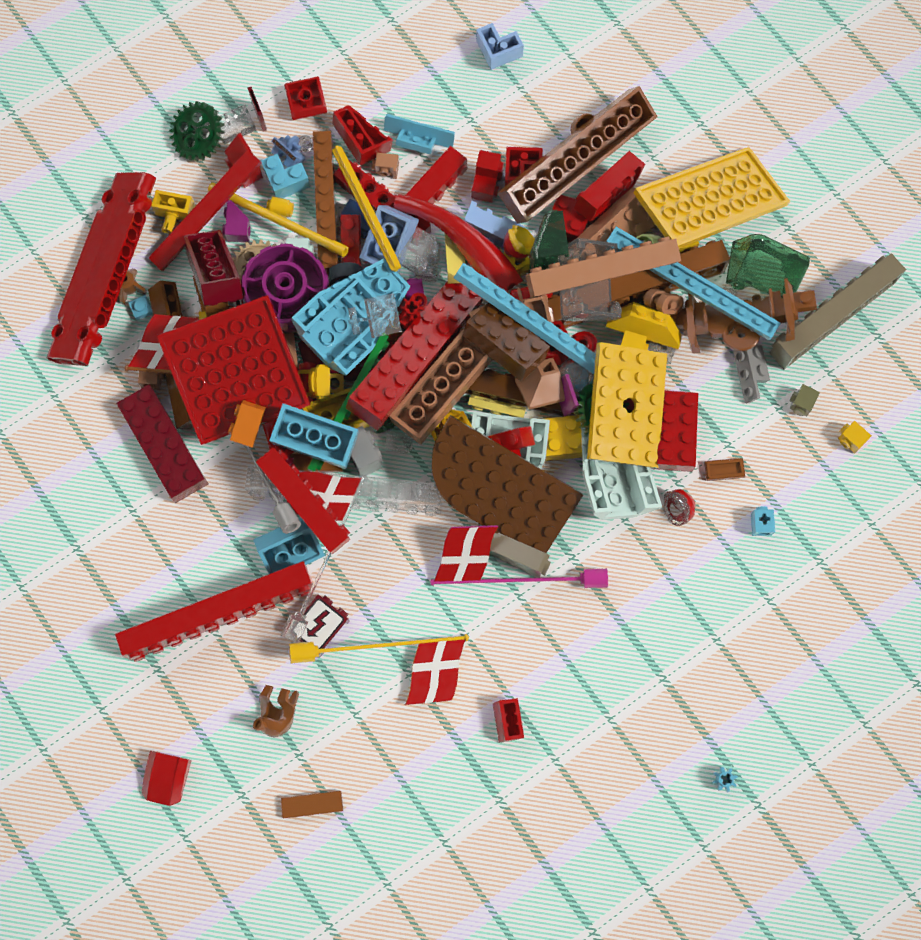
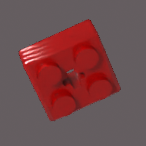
M319 76L284 84L292 120L327 113Z

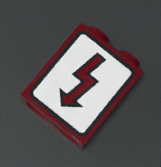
M318 594L290 627L288 632L301 643L314 642V645H318V649H325L344 624L350 622L347 618L349 614L341 607L337 610L332 606L334 602L326 595L321 597Z

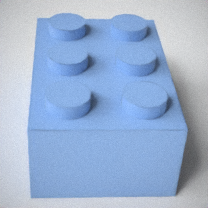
M378 205L375 214L402 267L419 219L387 205ZM370 229L359 258L374 264L383 259L384 256Z

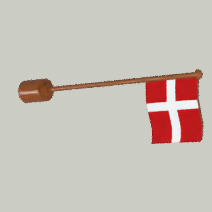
M154 314L146 326L136 354L130 364L124 366V370L126 372L130 370L172 374L157 335L197 321L199 318Z

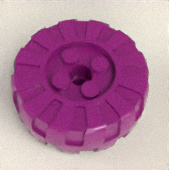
M280 243V245L273 247L270 245L260 250L259 254L248 261L241 278L243 303L269 295L284 333L297 332L291 318L316 294L329 288L328 276L320 260H317L309 250L288 243Z

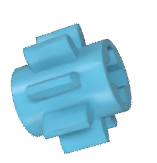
M720 767V773L713 772L716 779L712 783H717L718 791L725 787V791L730 792V786H737L734 783V779L738 776L731 774L732 768L725 772L724 768ZM727 775L726 779L729 782L722 784L723 779H721V776Z

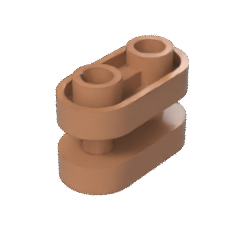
M650 289L643 297L646 307L657 309V311L665 314H678L684 304L682 296L671 294V292L664 289Z

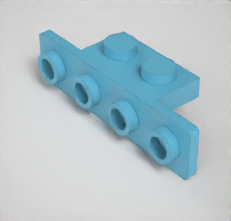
M390 114L385 116L384 131L399 134L396 139V146L430 155L435 144L448 148L454 146V131Z

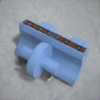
M287 135L285 138L277 139L274 137L271 142L274 146L271 153L274 155L278 154L279 157H282L283 154L287 155L283 162L287 167L296 165L298 162H304L306 159L299 151L301 146L298 144L300 141L298 136L290 137Z

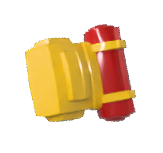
M309 361L299 364L298 372L310 402L316 399L325 400L330 393L344 390L343 374H330V368L323 364L316 366ZM330 379H338L339 387L337 389L330 388Z

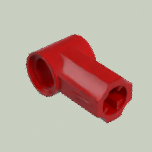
M417 292L412 295L415 297V301L420 299L423 301L424 304L420 307L425 308L427 306V298L423 293ZM412 305V308H409L411 313L414 311V309H417L415 305ZM405 310L401 312L395 321L404 330L413 322L410 316L406 318L403 316L406 312Z

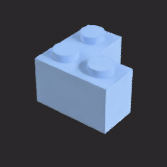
M493 23L476 29V41L490 70L523 57L524 45L517 31L500 37Z

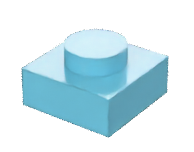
M146 295L128 302L137 321L153 314Z

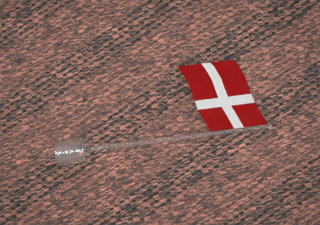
M308 471L299 474L302 481L306 479L313 487L311 492L315 496L319 494L325 501V504H323L327 511L331 509L338 517L335 521H342L340 526L342 524L345 525L364 481L367 480V476L361 475L360 478L338 477ZM329 551L300 613L290 614L281 633L282 637L296 643L300 642L309 622L305 620L307 616L303 614L330 558L331 553Z

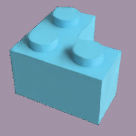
M278 154L261 160L263 170L275 197L285 198L310 188L309 179L302 163L284 169Z

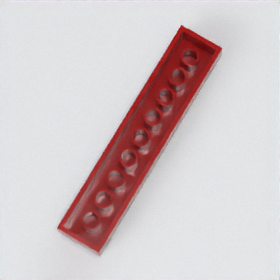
M447 281L425 307V311L420 313L422 318L417 316L351 394L346 409L378 431L469 320V313L478 309L482 304L483 298L462 283L448 284Z
M302 561L118 632L115 636L122 656L137 662L145 659L147 654L152 653L155 655L163 652L164 648L170 645L171 647L183 644V640L188 638L190 640L201 637V633L206 631L209 633L215 632L220 629L219 626L227 624V626L239 622L238 619L246 617V619L256 616L258 611L263 609L264 611L272 610L276 604L281 602L283 604L294 601V597L299 595L301 597L312 594V590H315V586L308 567Z

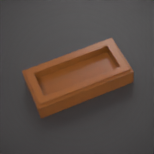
M743 458L704 462L706 481L746 477Z

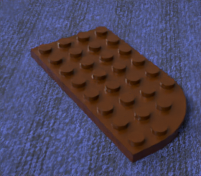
M451 415L434 443L431 461L432 474L438 491L445 501L455 510L482 526H498L495 531L496 534H503L544 553L548 552L584 496L583 493Z

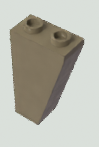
M494 534L490 555L536 578H540L541 574L546 575L551 564L548 561L549 554L503 534Z

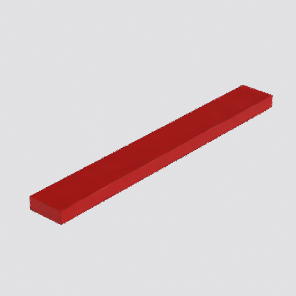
M247 149L149 256V259L161 271H164L185 248L184 235L199 233L257 170L262 162Z

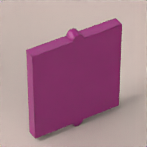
M565 374L561 378L565 400L559 403L564 417L574 413V409L579 405L569 374Z

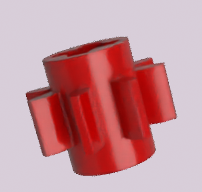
M412 296L411 300L404 299L405 306L400 307L401 310L406 311L403 316L405 318L410 316L412 321L417 316L422 318L420 313L425 311V308L420 307L423 301L421 299L415 301L414 296ZM412 305H415L417 309H414V311L411 313L409 308H412Z

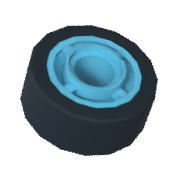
M344 262L332 266L329 269L330 286L363 270V267L352 262Z

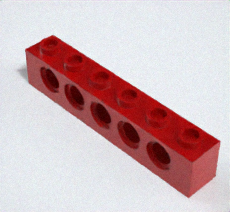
M349 160L357 178L360 179L359 182L364 192L368 189L374 190L371 193L365 192L373 210L376 212L378 205H387L394 208V201L397 195L391 194L384 184L376 182L373 175L361 170L362 168L358 163H352ZM339 167L333 174L334 181L354 197ZM381 200H387V201H388V202L385 203V204L379 203ZM412 214L410 216L419 219L411 243L418 247L431 233V223Z

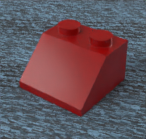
M241 133L237 134L224 151L226 155L224 161L229 169L247 149L251 151ZM260 166L243 184L244 188L263 179Z

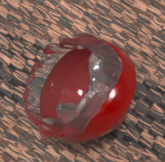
M675 489L664 493V515L668 517V522L672 523L673 526L687 524L695 515L696 503L692 496L682 489Z

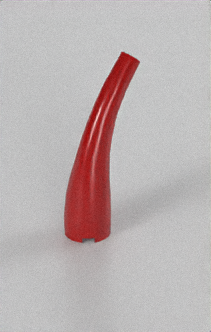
M398 194L395 198L394 209L408 215L414 214L434 224L455 243L470 267L501 289L508 292L523 281L508 258L482 233L457 215L437 205L414 197Z

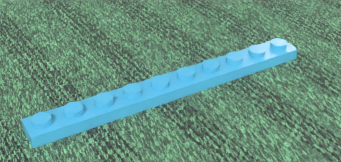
M617 226L606 241V245L618 252H621L623 247L633 245L634 248H638L640 243H643ZM678 262L649 269L769 341L781 324Z
M465 263L460 266L454 279L594 374L596 357L594 352L557 328L553 323L544 319L536 311L528 308L520 300L515 299L504 289L492 283L488 278L476 272L472 267Z

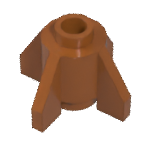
M134 268L127 270L119 293V301L123 305H125L127 295H131L135 291L147 294V290L135 280L138 271Z

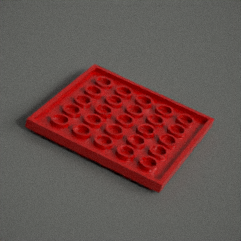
M269 295L157 335L201 445L231 435L228 432L231 423H235L237 416H234L237 404L241 405L243 400L266 407L261 423L277 418L282 404L298 409L311 405Z

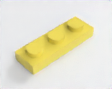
M471 395L468 405H472L473 409L481 411L483 408L491 410L490 413L496 415L505 413L512 417L524 418L526 407L476 395Z

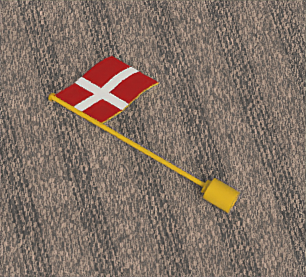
M464 634V636L325 649H318V645H314V642L289 644L290 663L315 662V657H319V653L418 644L412 665L410 691L405 705L452 701L457 687L461 653L464 643L469 640V636Z

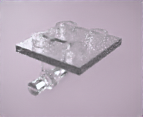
M394 293L364 299L367 317L357 318L356 307L347 308L350 318L348 322L351 324L353 335L361 334L358 322L367 320L372 338L401 332Z

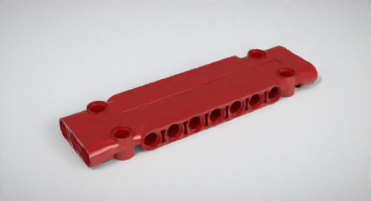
M146 172L115 173L110 189L102 196L103 208L99 209L94 217L59 310V323L51 331L53 341L46 357L48 360L58 364L88 366L94 351L92 348H97L102 342V335L98 332V329L105 328L110 320L146 221L145 212L152 205V200L147 195L152 193L156 182L155 176Z

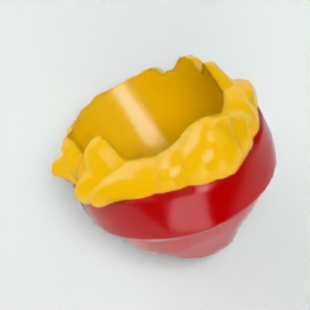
M512 225V229H508L504 237V252L508 257L525 259L534 253L533 250L537 243L529 230L522 226Z

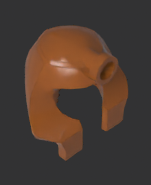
M265 684L263 691L259 695L261 717H258L253 722V729L262 731L269 737L283 736L292 727L299 693L296 690L289 698L291 691L281 688L277 702L282 709H278L269 699L274 687Z

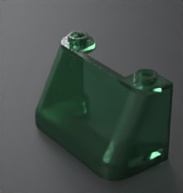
M549 210L543 216L529 254L528 274L531 273L530 269L541 267L542 270L549 269L548 265L558 262L559 256L569 257L563 211Z
M751 234L732 241L726 284L733 286L736 290L752 287L768 295L769 289L772 288V292L780 291L782 299L783 294H785L784 279H788L792 285L793 293H796L810 265V257L765 235Z

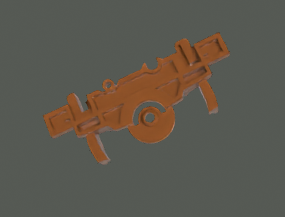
M785 278V294H783L782 299L780 291L772 292L771 288L769 289V296L761 300L759 294H755L752 296V302L747 299L743 301L781 324L786 323L787 342L795 340V321L799 320L798 313L817 310L814 290L793 293L792 285ZM689 293L688 300L685 301V308L681 309L678 314H670L678 329H683L684 336L688 335L692 353H701L696 335L709 334L712 338H723L725 345L735 351H746L753 348L761 335L751 331L717 309L706 305L705 302H696L694 296ZM745 334V337L739 338L738 335Z

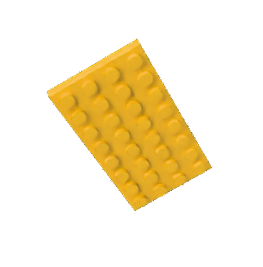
M750 147L637 187L633 192L664 237L669 236L670 240L677 239L679 249L786 207L790 203L788 197Z

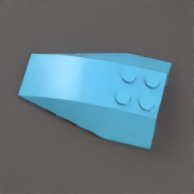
M385 258L341 282L320 291L291 320L299 337L324 364L346 376L373 350L381 333L384 332L395 310L409 290L410 285L398 272L391 271Z

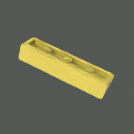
M444 233L448 284L460 283L454 279V276L460 266L465 263V257L455 243Z

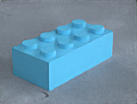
M282 404L269 441L274 445L346 469L359 430Z

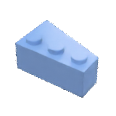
M474 201L471 202L464 221L482 233L495 246L501 247L502 250H504V237L508 229H512V225L524 228L523 225L517 224L505 216L501 219L493 215V211L488 208L485 211L476 207L477 203Z

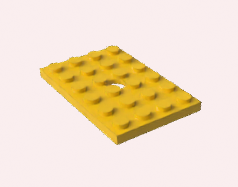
M603 342L597 343L587 459L658 468L657 452L661 439L667 364L666 353ZM627 398L634 402V410L631 413H627V410L623 408V402Z

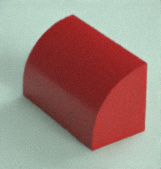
M518 698L499 700L492 703L499 743L523 739L524 732Z

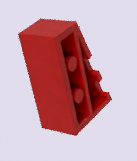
M347 105L333 112L332 125L360 166L375 159L377 153H388L391 151L393 139L382 134L378 127L372 126L353 107Z

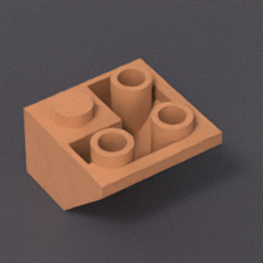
M553 358L545 359L522 382L517 378L515 379L529 410L565 400L561 374Z

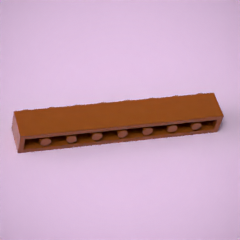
M331 130L313 131L317 233L337 241ZM317 244L318 260H320L327 276H329V269L339 264L338 254Z

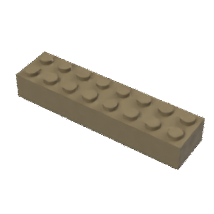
M892 253L887 257L881 256L873 267H867L862 271L861 276L858 278L854 277L847 283L844 289L840 288L830 300H824L815 312L814 310L810 311L801 323L797 321L795 323V340L786 342V333L780 334L771 345L773 348L769 354L785 370L893 286L907 269Z

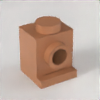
M377 153L376 159L372 161V170H376V174L387 177L392 175L394 179H397L399 155Z

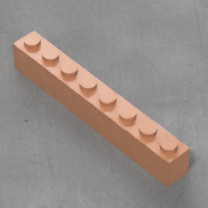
M668 236L658 239V243L652 244L651 241L640 243L638 248L630 245L623 247L622 251L615 253L614 249L603 252L604 256L597 257V254L585 256L586 260L579 261L576 258L568 260L567 264L560 266L559 262L548 265L549 269L542 270L541 267L530 269L531 273L525 275L530 297L546 295L680 262L681 256L677 239L670 240Z

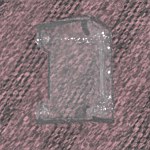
M577 238L561 248L559 252L560 266L566 265L567 261L571 259L586 260L585 256L597 254V257L604 256L603 252L615 249V253H617V243ZM610 279L560 291L561 317L564 321H607L621 318L622 309L619 302L611 301Z

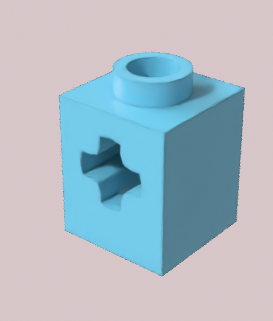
M761 506L756 507V510L752 511V536H772L775 533L774 509Z

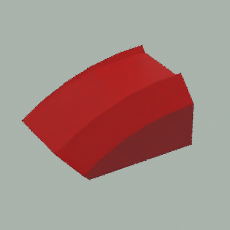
M150 750L142 785V794L146 801L167 806L181 802L192 760Z

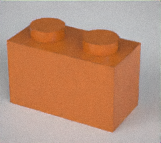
M244 400L241 405L237 404L234 413L237 419L235 423H231L228 434H231L230 441L253 448L266 407Z

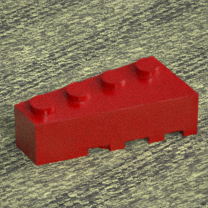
M628 151L585 191H581L577 195V202L574 208L591 222L635 186L646 164L632 152Z

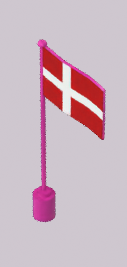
M498 526L450 527L444 541L441 564L435 579L433 578L430 581L432 586L434 584L580 581V585L584 584V588H608V569H584L583 573H580V577L481 579L488 563L491 542Z

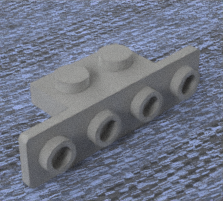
M739 334L738 337L743 338L745 334ZM756 345L746 351L733 350L745 404L760 398L757 383L770 381L762 345Z

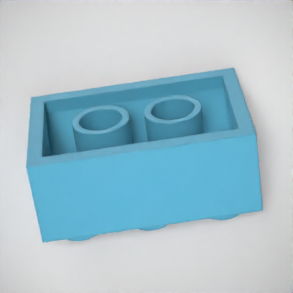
M299 518L301 522L300 527L291 533L285 534L279 527L253 539L268 574L302 561L307 565L325 556L316 535L302 518Z

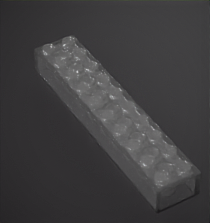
M248 466L245 490L250 497L258 501H264V498H269L275 502L258 469L255 466ZM324 473L338 477L362 478L349 506L350 509L368 507L367 510L370 511L387 509V512L398 513V510L406 511V514L416 515L417 512L425 513L426 516L441 514L442 495L435 483ZM267 477L279 501L283 502V500H286L285 497L281 494V492Z

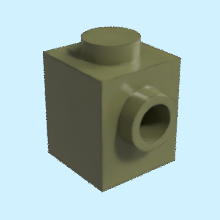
M802 384L797 392H793L789 400L792 402L789 409L799 416L807 417L812 411L820 392Z

